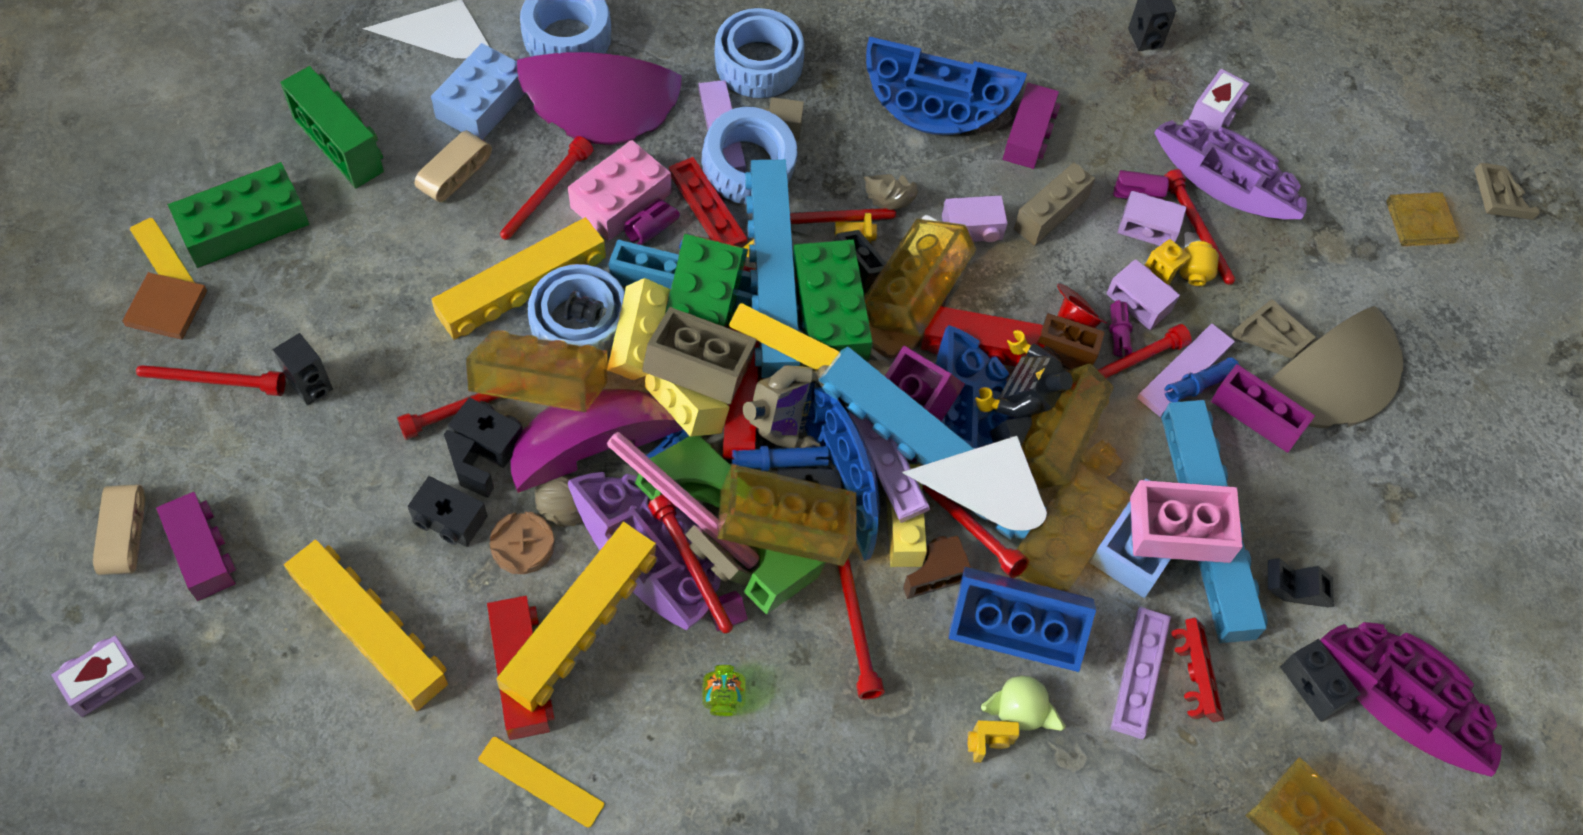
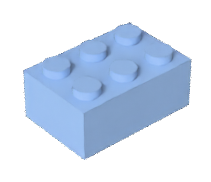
M481 43L431 95L436 119L460 132L470 131L483 140L525 94L522 91L518 78L517 61Z
M1129 502L1098 547L1090 564L1145 599L1170 561V558L1133 556L1131 502Z

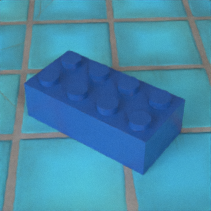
M965 567L949 627V639L1079 672L1096 613L1094 598Z

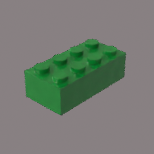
M309 65L280 82L295 122L355 189L384 172L381 162L384 157L376 145L378 137L375 131L370 126L365 127L357 111L346 106L344 98L337 90L335 92L332 91L329 82L322 73L317 74Z
M282 162L167 204L197 268L310 225L303 205Z
M684 234L666 312L669 307L729 329L748 249L692 234Z
M854 240L794 244V280L803 334L839 352L849 347L866 362H869L872 337Z

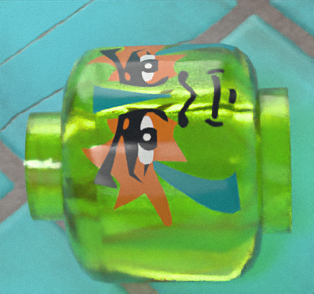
M716 665L714 666V671L706 673L702 679V705L709 709L710 714L713 716L727 717L736 715L737 710L742 709L746 703V679L743 674L734 671V666Z

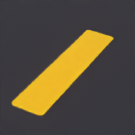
M148 218L130 227V231L159 275L195 283L153 218Z
M739 304L729 323L731 328L755 338L757 341L815 370H818L823 365H830L839 354V351L744 304Z
M493 737L478 757V761L587 828L591 827L604 807V802L497 737Z

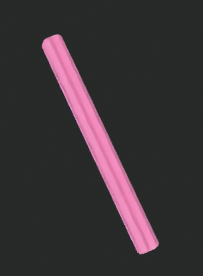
M616 432L607 442L609 448L746 568L751 569L758 562L759 555L620 432Z

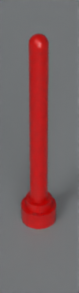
M581 136L574 138L569 144L568 155L501 230L500 237L503 240H508L576 162L586 160L593 153V146L588 140Z
M1180 169L1167 172L1164 176L1168 177V192L1175 194L1180 205L1186 207L1185 214L1200 240L1210 243L1212 248L1218 252L1217 270L1224 283L1227 285L1234 284L1235 276L1185 190L1186 178Z
M879 208L790 213V223L809 224L864 221L865 213H871V220H887L896 217V210Z
M1178 324L1168 329V333L1165 334L1164 338L1073 381L1072 387L1069 390H1065V392L1073 395L1169 348L1180 350L1191 344V334L1185 325Z
M140 365L136 368V374L139 377L260 388L266 395L282 396L286 386L285 375L279 371H268L261 376L147 365Z
M533 372L469 397L478 402L485 401L488 403L541 382L542 377L538 372ZM469 397L419 416L416 413L413 415L407 413L397 417L405 440L418 436V432L423 431L422 428L456 415Z
M922 484V489L999 558L1001 570L1010 578H1016L1025 571L1029 564V559L1022 552L1012 548L1007 549L954 500Z
M663 494L654 498L648 504L650 512L659 522H664L722 633H730L733 625L699 560L689 547L690 543L675 517L677 506Z
M841 550L836 554V560L861 674L858 676L859 681L856 683L858 697L863 700L874 699L882 696L885 690L882 678L878 677V674L873 671L849 555L846 551Z

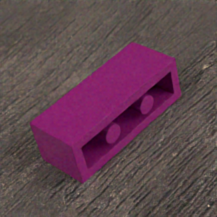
M1027 83L1002 160L1031 169L1035 168L1037 159L1043 160L1048 145L1043 143L1044 138L1050 139L1054 123H1050V119L1056 120L1061 105L1056 102L1059 91Z
M1238 364L1235 365L1224 379L1211 400L1213 404L1287 453L1315 417L1314 414Z
M191 492L156 507L187 588L197 601L236 584L231 574L236 571L235 564L229 553L223 554L220 546L226 543L218 526L212 527L210 519L215 516L207 500L201 502L196 493Z

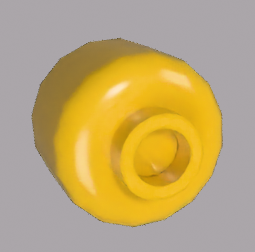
M1196 241L1183 249L1190 255V259L1179 268V274L1183 279L1188 280L1190 285L1203 286L1206 282L1216 277L1219 254L1212 248L1210 243Z

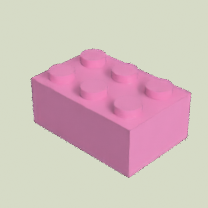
M631 140L568 186L570 208L580 217H586L596 231L610 241L624 230V223L658 198L664 200L671 194V172Z
M1145 480L1138 482L1130 497L1133 556L1232 562L1242 548L1237 487Z

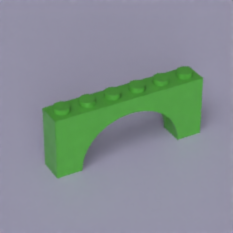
M689 436L650 458L692 497L724 510L734 517L748 532L759 555V567L753 572L744 593L766 615L819 577L828 559L795 526L788 522L773 505L759 494L750 483L736 470H733L732 465L726 462L700 436ZM638 473L635 484L651 500L662 495L660 491Z

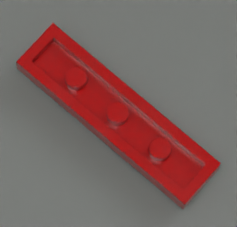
M691 157L669 166L668 171L671 172L672 180L710 239L739 247L747 245V237L707 179L695 158Z

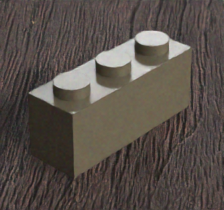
M1073 162L1019 209L1014 230L1034 246L1037 245L1089 198L1095 178Z

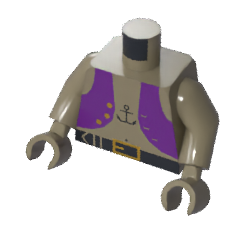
M787 365L783 366L771 377L759 381L756 385L753 401L746 402L743 406L745 418L758 428L761 436L773 444L786 448H807L811 445L821 447L813 436H805L799 439L798 435H803L815 383L819 381L818 379L829 365H823L817 371H812V367Z

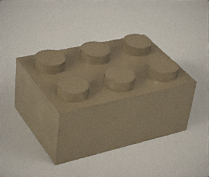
M669 307L647 344L642 372L731 404L750 367L757 339Z

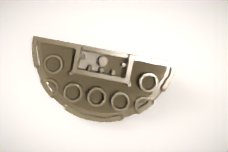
M1372 306L1351 316L1327 332L1283 367L1267 384L1315 415L1308 426L1329 428L1333 424L1345 423L1348 424V427L1354 426L1379 414L1395 396L1399 389L1403 372L1402 350L1400 349L1396 333L1388 320L1375 306Z

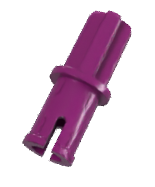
M1116 300L1115 303L1110 305L1111 325L1109 326V332L1113 337V354L1117 357H1123L1122 346L1125 349V356L1132 353L1130 333L1133 330V325L1129 322L1128 304Z

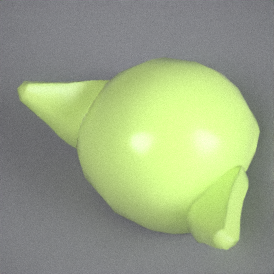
M1022 675L1008 679L1001 691L994 693L992 697L981 705V709L984 712L993 716H999L1001 721L1019 722V730L1032 731L1043 727L1045 729L1062 731L1066 727L1056 709L1049 703V696L1045 686L1030 676Z

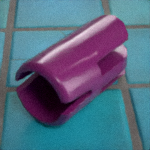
M1120 170L1113 190V196L1128 199L1131 191L1165 200L1163 197L1167 196L1168 177Z
M658 198L624 223V231L631 242L634 243L640 239L636 244L644 245L679 219L680 213L677 209Z

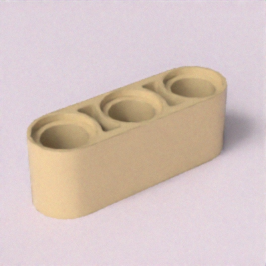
M470 131L461 132L418 172L415 178V187L437 202L445 201L485 164L491 155V145Z
M142 485L104 487L93 553V566L96 574L109 575L135 572L145 509V493Z

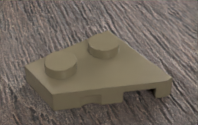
M1480 163L1474 169L1487 214L1530 220L1535 219L1540 214L1536 206L1530 208L1523 200L1522 196L1525 194V191L1514 181L1513 176L1505 166Z
M1273 299L1269 300L1236 327L1232 333V336L1236 339L1291 359L1299 355L1316 338Z
M693 525L685 534L692 542L689 546L691 550L703 560L707 557L714 564L711 568L712 571L724 582L729 579L747 586L752 573L749 570L742 569L726 549L703 529Z

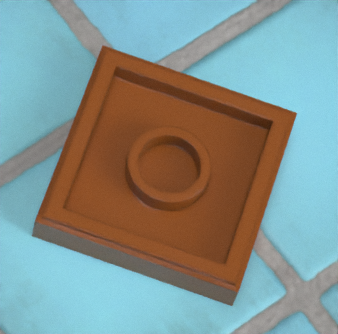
M148 272L122 322L126 327L183 340L207 293V289L202 284Z

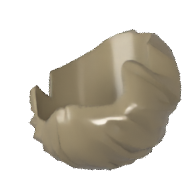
M892 174L865 176L863 178L866 182L865 188L866 193H868V199H872L873 205H877L880 208H887L889 210L900 209L910 204L918 193L917 184L915 182L910 184L903 175L898 180Z
M566 474L538 485L534 490L536 509L539 510L540 515H543L545 520L553 521L559 527L574 526L583 522L568 487V481L576 478L575 475L570 476Z

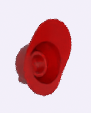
M1061 283L1057 284V288L1064 296L1058 312L1059 317L1092 328H1096L1101 322L1107 324L1083 297L1068 286Z

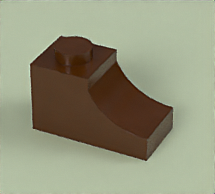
M1047 313L1038 343L1056 352L1063 366L1089 374L1099 355L1105 331Z
M958 535L950 538L939 536L930 541L927 545L925 564L916 572L906 576L903 586L907 599L961 584L964 568H971Z

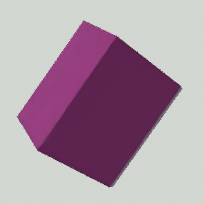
M736 590L718 597L733 626L748 620L743 599ZM708 610L717 632L721 631L711 611Z

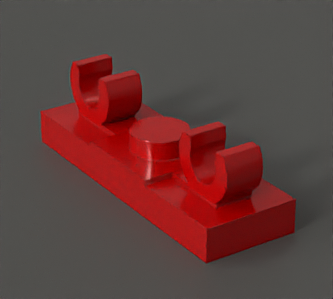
M1196 617L1186 619L1187 631L1179 628L1173 630L1171 634L1174 639L1186 638V643L1183 646L1174 649L1179 656L1191 655L1192 662L1188 663V672L1192 682H1196L1199 686L1200 693L1189 691L1184 694V698L1188 702L1199 701L1197 709L1187 711L1188 716L1192 719H1200L1206 716L1213 723L1223 721L1224 715L1205 627Z

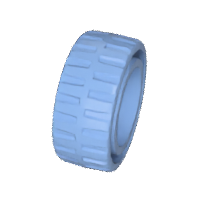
M526 0L520 12L521 33L524 46L530 56L566 52H607L611 43V18L609 7L605 0ZM565 19L577 20L589 27L581 34L571 37L553 36L544 31L550 24Z
M754 8L735 13L724 21L716 34L714 51L716 71L719 74V78L726 81L728 88L743 96L769 98L780 95L789 90L801 76L804 62V38L802 32L793 20L774 10ZM764 42L779 48L782 53L771 60L757 61L746 58L737 49L748 43Z
M740 107L731 109L715 119L704 140L701 164L704 174L717 193L739 204H746V196H751V189H745V173L731 166L723 154L725 148L732 143L740 141L753 142L763 147L772 160L786 159L787 181L789 183L795 170L798 147L792 131L781 118L761 108Z
M584 264L563 266L548 273L533 288L528 301L529 325L536 345L552 360L569 366H589L609 358L625 294L620 282L607 271ZM573 291H578L581 298L588 296L595 301H602L607 309L597 326L577 330L564 328L552 319L551 314L558 305L568 300Z

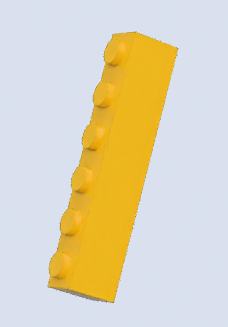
M584 217L433 297L431 300L435 314L453 340L460 336L468 335L482 324L496 320L506 311L522 306L529 300L532 290L537 283L551 271L568 265L584 264L595 266L599 264L602 259L606 258L605 241L589 220Z
M623 521L496 678L499 689L531 712H533L538 704L543 706L551 697L554 691L552 686L559 677L564 679L575 665L574 658L581 650L585 652L590 648L596 638L594 633L600 625H607L612 620L617 611L615 606L622 598L626 600L633 593L637 586V582H635L642 572L647 574L652 569L657 560V557H655L656 543Z
M315 539L283 564L290 577L416 712L419 711L448 685L444 676L447 669L436 656L433 655L430 659L422 651L425 648L424 644L414 633L407 636L401 629L404 624L392 610L386 613L380 607L383 603L371 588L365 591L359 585L362 580L350 566L344 569L338 563L341 558L330 545L324 548Z

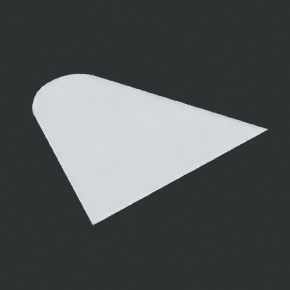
M462 0L363 28L453 58H468L481 43L489 46Z
M1017 436L902 472L1007 529L1021 531L1039 527L1046 519V509Z

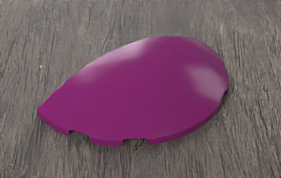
M566 52L537 55L517 60V73L523 93L527 92L529 98L534 103V110L548 124L553 122L564 129L567 136L572 138L581 136L594 144L613 145L627 143L631 140L634 141L638 135L647 131L653 132L666 120L667 114L675 106L681 88L682 75L660 65L626 56L605 53Z
M601 389L570 396L539 413L519 435L514 445L515 448L511 459V473L517 492L520 493L577 471L576 461L610 449L607 442L616 432H620L625 438L632 441L636 447L668 436L671 433L681 431L683 428L651 393L631 389Z
M1363 622L1354 628H1348L1346 624L1330 630L1321 638L1320 641L1361 694L1356 699L1384 726L1413 746L1446 763L1490 777L1496 773L1501 760L1502 745L1495 743L1493 734L1497 727L1495 717L1489 705L1479 703L1472 693L1474 683L1443 653L1409 633L1398 636L1389 633L1385 629V625L1371 622Z

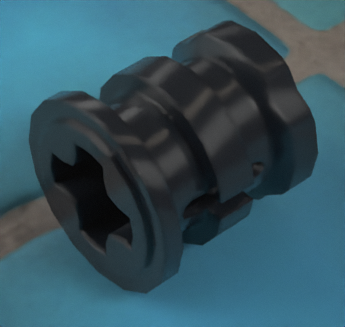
M573 291L566 302L564 318L565 320L575 318L576 322L581 324L587 322L589 327L594 328L601 319L604 304L599 300L592 302V298L588 296L581 298L578 291Z

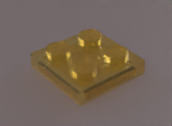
M1443 192L1390 195L1386 200L1402 247L1454 244L1458 240L1459 234Z

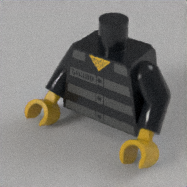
M1017 330L1013 334L1019 342L1012 343L1007 340L1012 353L1016 355L1027 354L1019 360L998 399H994L990 388L982 387L979 389L981 398L976 397L975 400L978 409L982 412H989L995 408L998 413L1014 417L1015 419L1030 417L1054 408L1062 392L1072 387V376L1063 368L1062 361L1053 353L1035 343L1032 345L1028 344L1023 332Z

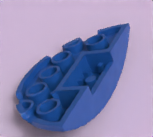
M870 36L867 44V71L876 97L882 106L898 121L924 133L955 135L979 129L989 124L1014 102L1027 77V73L977 61H974L973 64L922 53L921 48Z
M948 325L945 329L935 364L954 375L965 385L945 415L942 423L972 448L977 449L993 443L989 431L1005 420L1015 419L1014 417L998 413L995 408L989 412H982L978 409L975 400L976 397L981 398L979 389L982 387L990 388L994 399H998L1007 383L1009 373L997 357L990 358L979 348V340L958 328Z
M817 387L813 391L805 430L807 435L813 436L821 447H828L830 459L835 469L839 471L841 483L846 491L840 508L864 561L869 560L876 545L880 514L878 484L872 458L857 425L838 400L829 396L822 388Z

